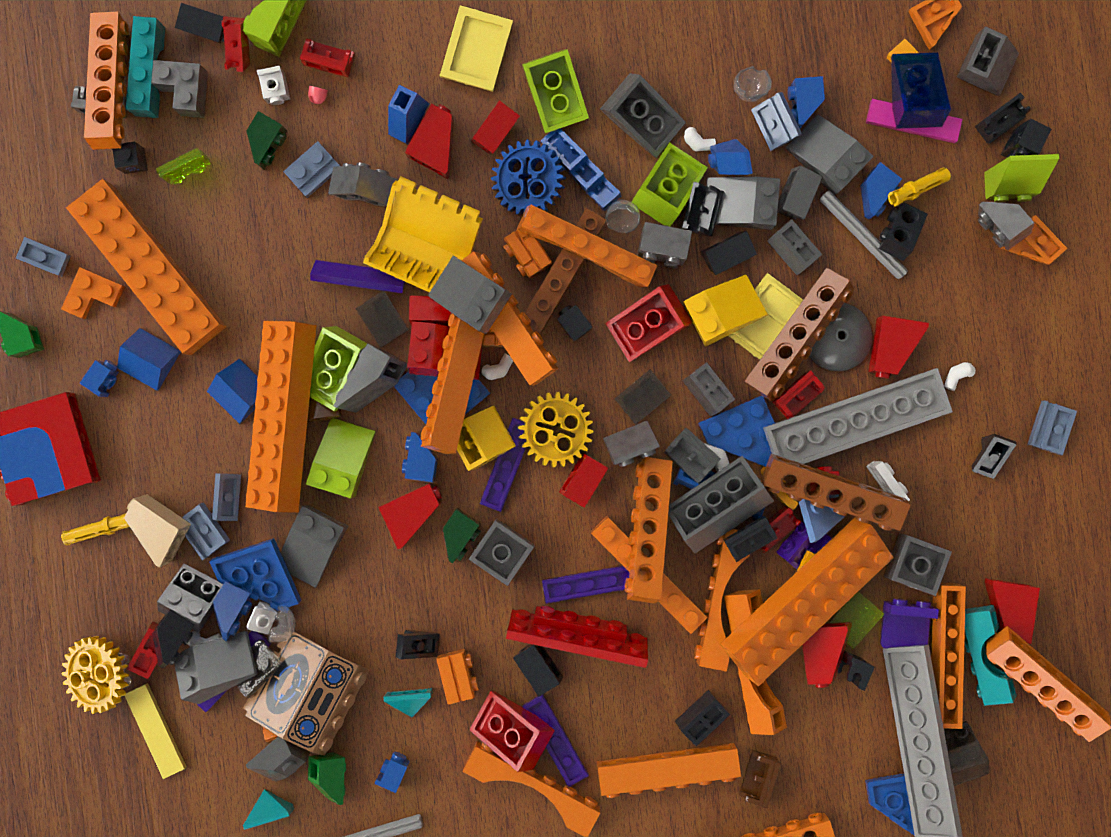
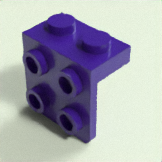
M893 599V602L884 601L880 645L886 649L900 646L928 645L930 618L938 619L939 609L932 607L931 603L926 601H916V604H909L908 600Z

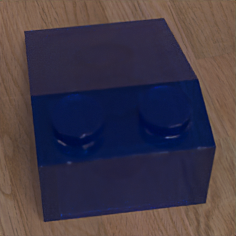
M938 52L892 54V110L896 129L942 127L951 111V106Z

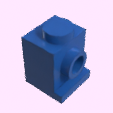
M95 360L80 381V384L97 396L108 397L110 393L106 390L116 383V376L119 373L117 371L118 366L108 360Z
M393 752L390 760L385 759L380 770L381 773H379L374 784L396 793L410 761L406 759L405 755Z

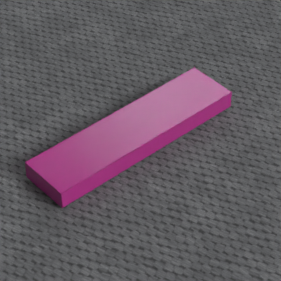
M872 99L866 123L956 143L962 119Z

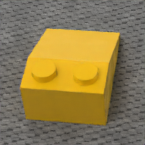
M747 275L704 290L683 301L684 307L705 347L768 316Z

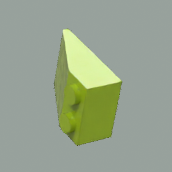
M307 0L262 1L253 8L250 15L246 16L243 22L244 33L254 46L280 57Z
M568 49L522 64L545 133L589 118Z
M669 142L631 201V204L664 226L671 227L690 198L693 182L699 183L708 167Z
M1059 154L1009 156L984 172L986 199H994L996 203L1007 202L1013 198H1017V202L1031 201L1032 197L1040 194L1059 160Z
M338 326L322 327L314 348L310 397L329 409L337 411L338 408L333 406L336 402V395L343 389L347 382L348 373L355 367L359 360V353L366 347L367 343Z
M335 418L331 419L313 460L306 485L348 498L356 497L376 431Z

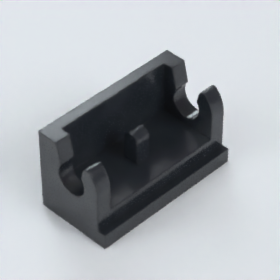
M184 3L180 4L175 24L176 29L218 43L224 42V29L221 23L223 16Z
M1021 92L974 126L987 144H990L1008 131L1030 112V106L1024 108L1021 104L1025 98Z
M693 182L682 228L695 234L713 237L724 191L712 185L707 187L701 183Z
M740 231L700 251L710 272H713L714 275L757 255L747 231Z
M762 516L724 538L723 541L735 561L738 562L761 547L778 539L766 517Z
M529 644L518 651L519 653L513 657L538 697L559 685L563 679V675L542 646Z
M844 651L838 673L842 672L844 665H849L847 680L854 683L857 688L865 691L875 666L857 655Z
M707 690L675 722L681 732L697 746L729 717L730 713Z

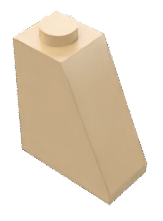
M148 494L133 498L127 506L128 511L124 519L154 564L160 568L173 561L191 524Z

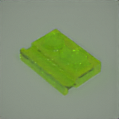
M196 148L156 168L159 177L169 184H179L186 179V176L192 173L198 174L206 170V166L210 165L211 162L205 153Z
M858 591L830 623L852 622V629L847 644L854 649L882 618L884 613Z

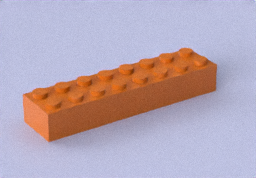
M102 178L66 207L183 354H194L227 327L113 184Z
M291 321L263 322L245 507L272 512H299L317 325Z
M854 518L720 645L742 673L757 686H760L894 557L871 524L863 523Z

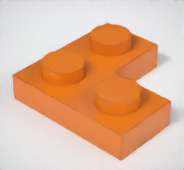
M79 267L61 310L86 319L94 299L116 308L125 286Z

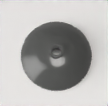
M844 303L836 320L830 322L827 326L823 338L816 341L812 347L809 358L819 367L829 371H845L860 364L869 353L872 345V329L867 317L858 308ZM820 314L813 315L810 320H817ZM839 331L845 334L843 340L838 338Z

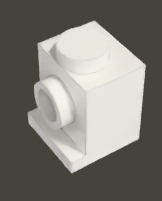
M280 66L257 70L263 99L267 104L281 105L285 100H290L285 72ZM276 84L274 88H269V85Z

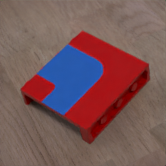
M64 392L0 412V477L4 480L6 486L5 495L7 500L10 501L11 506L24 505L25 502L84 484H93L101 481L75 393Z

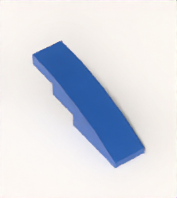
M560 128L551 131L541 140L542 144L545 143L549 146L548 151L553 149L556 152L554 157L561 158L559 164L565 167L566 172L604 212L622 197L621 193L605 178L604 173L589 160L587 154Z

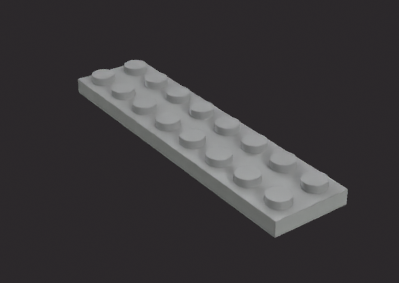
M935 368L763 427L772 454L805 464L953 411L939 370Z
M929 645L883 648L915 837H963Z

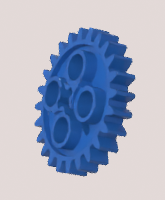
M528 139L525 142V146L517 141L516 149L509 145L510 152L508 154L503 151L501 152L504 157L503 160H495L499 164V168H492L497 173V176L491 177L492 181L497 182L492 189L499 191L495 198L503 199L501 205L504 207L508 206V211L510 212L516 209V214L519 216L522 215L523 211L525 212L526 207L529 205L542 208L547 212V204L550 203L555 206L553 198H561L557 190L565 188L560 184V181L566 179L564 175L560 174V172L565 170V167L558 165L561 162V158L554 157L556 152L553 149L548 151L549 146L545 143L540 148V142L535 140L533 146ZM540 161H543V169L541 171L536 172V164ZM517 162H521V169L518 172H513V166ZM529 174L532 176V179H528L527 182L524 181L525 178L529 177ZM543 184V192L540 195H536L535 188ZM520 185L521 192L514 196V187Z

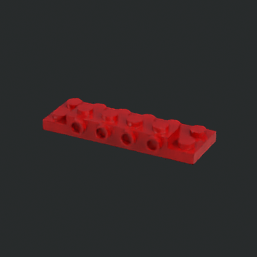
M536 606L535 614L523 609H512L506 639L643 668L647 666L648 638L638 633L628 634L627 625L620 621L602 620L593 615H578L573 611L563 612L554 610L550 606Z

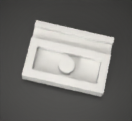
M873 461L866 466L883 491L904 497L910 501L906 495L908 493L906 487L901 482L897 483L893 477L895 473L888 463Z

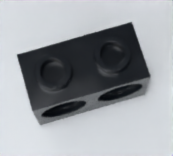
M1030 118L1012 131L1001 155L1006 158L1009 156L1039 155L1052 129Z
M905 202L901 203L897 209L893 208L887 217V221H889L888 227L885 226L879 236V239L882 241L878 249L904 261L913 252L928 214Z

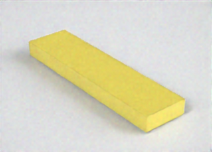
M147 683L126 693L125 698L162 778H167L184 770L187 766L149 684Z

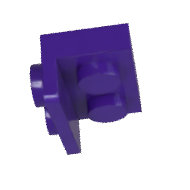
M803 520L787 540L782 543L776 553L797 570L806 550L816 554L832 538L825 534L818 541L810 543Z

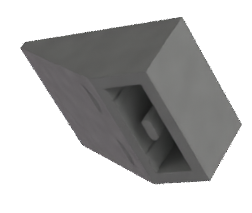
M367 343L366 347L360 351L359 360L355 367L348 373L347 382L343 389L337 393L336 402L333 406L355 413L395 386L405 371L407 363L393 354Z

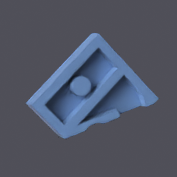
M829 495V498H836L839 495ZM803 498L801 501H798L810 543L821 539L845 517L835 513L833 508L827 506L823 509L813 506L810 503L811 501Z

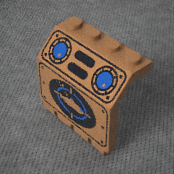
M291 630L290 634L284 631L276 645L281 649L280 652L274 650L265 666L266 669L270 670L269 673H261L253 688L258 692L257 695L251 693L243 707L247 711L245 716L280 738L312 753L325 756L333 744V739L338 729L342 727L349 708L354 704L360 687L365 683L369 669L329 651Z

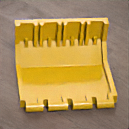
M400 176L399 180H395L392 184L382 227L373 246L365 255L363 263L430 292L452 256L463 260L472 253L483 218L479 217V210L465 204L460 209L459 201L445 195L437 199L438 192L422 185L417 190L415 189L417 183Z

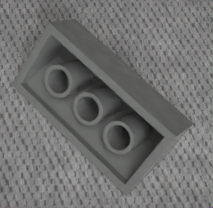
M741 456L671 503L668 515L686 544L694 553H697L774 501L744 457Z

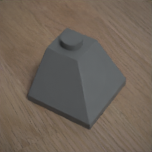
M278 736L250 760L246 767L277 782L295 773L306 762L310 751Z

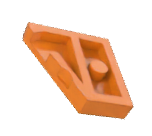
M925 0L908 11L929 50L936 45L943 32L961 9L962 5L959 0Z
M1033 215L1031 217L1034 222L1032 233L1008 251L1050 265L1068 248L1036 215Z

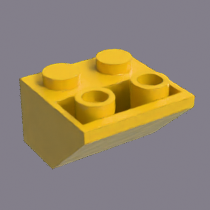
M491 406L464 419L457 451L467 470L470 471L485 465L516 447L495 406Z

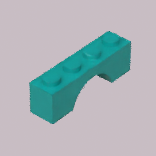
M133 16L126 109L137 117L158 118L160 94L151 81L153 60H157L159 53L164 50L166 27L157 18Z
M994 605L965 609V633L967 637L965 639V647L972 656L971 670L972 674L977 676V694L979 698H982L984 706L1013 703L1017 697L1013 679L1009 678L1003 670L997 668L986 655L987 639L1000 628Z

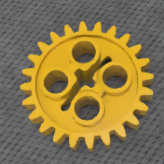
M550 392L546 393V400L538 396V404L531 401L529 403L532 409L524 408L523 411L527 414V417L519 418L524 422V425L519 426L518 429L523 430L524 434L518 436V438L526 440L522 448L529 446L530 450L527 452V455L535 453V462L543 458V466H546L548 461H551V466L556 467L557 461H559L560 465L564 467L566 459L573 464V456L581 458L582 456L579 451L588 450L584 443L592 442L587 437V434H591L594 431L587 429V426L592 424L593 421H586L585 419L590 413H582L581 410L585 405L576 406L577 398L568 401L569 394H565L563 399L560 398L559 392H556L554 398H552ZM545 409H550L554 413V418L550 422L543 418V411ZM567 416L575 419L576 423L572 429L565 426L564 422ZM536 422H541L548 426L558 424V429L574 433L575 437L572 438L562 433H557L554 436L552 430L536 425ZM539 430L545 432L547 440L543 444L538 443L535 438ZM560 438H565L568 441V448L565 451L558 448L557 443Z
M90 636L74 642L75 646L69 647L70 653L65 654L68 662L62 663L67 668L65 672H62V675L67 677L63 684L69 685L66 693L72 692L71 701L78 700L77 707L84 706V712L91 710L92 714L102 713L115 708L117 703L122 702L120 697L126 695L122 688L129 686L124 681V678L129 677V674L124 673V669L128 665L121 662L125 656H118L120 648L112 649L113 641L106 643V637L99 639V636Z

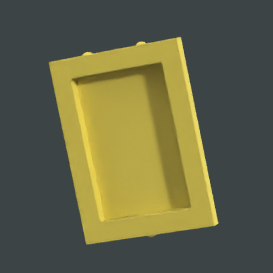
M460 6L440 77L493 92L513 20Z
M768 273L755 288L768 316L728 335L735 343L741 345L759 360L803 301L802 298Z

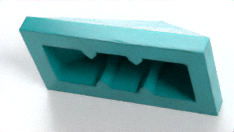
M433 688L387 692L383 698L385 703L413 717L431 698Z
M264 789L243 824V828L246 830L288 817L293 812L294 806L290 802Z

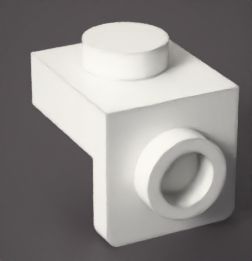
M259 601L258 606L254 607L246 627L252 631L269 634L277 612L268 603Z

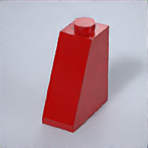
M431 103L405 154L407 158L448 179L450 176L454 120L452 114H450L451 111L441 104L437 107Z
M889 316L878 317L876 319L868 372L875 373L876 378L889 379L892 375H898L928 329L929 323Z
M429 483L378 507L397 549L403 548L441 505L439 499L443 497L437 485L433 487V484Z
M985 578L984 583L991 605H994L1000 627L998 632L1008 626L1023 640L1031 644L1040 588Z
M852 622L825 623L802 645L807 685L815 684L816 688H825L836 679L852 629Z

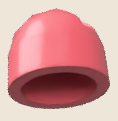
M309 86L308 97L312 103L322 104L327 97L328 90Z

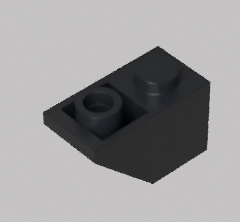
M171 609L164 615L152 633L158 666L162 669L168 664H174L180 655L177 650L181 644L186 645L194 634L191 632L194 624Z

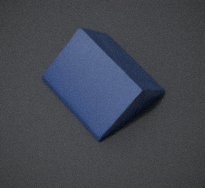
M139 328L120 346L117 366L121 371L159 391L181 351Z
M238 359L216 374L207 392L241 424L255 410L258 376L241 359Z

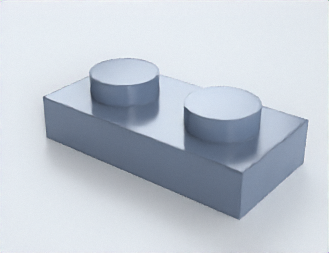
M24 237L16 259L62 277L71 256Z
M216 473L212 520L238 521L240 474Z

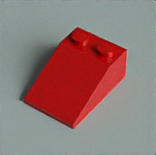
M666 284L659 286L605 324L628 361L631 362L673 337L693 322L671 286Z
M412 322L407 363L410 374L438 376V362L444 353L443 341L448 335L450 327L435 323ZM481 345L473 380H479L483 345Z
M495 691L489 692L470 728L474 735L517 772L534 769L555 731L541 718Z

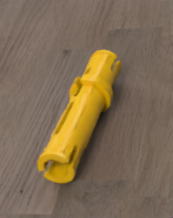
M943 167L914 182L909 181L905 183L903 187L888 194L890 204L897 206L906 200H914L921 193L948 182L951 178L950 171Z
M126 514L112 518L108 516L96 523L62 531L61 538L67 546L104 534L112 535L115 534V531L130 526L124 519Z

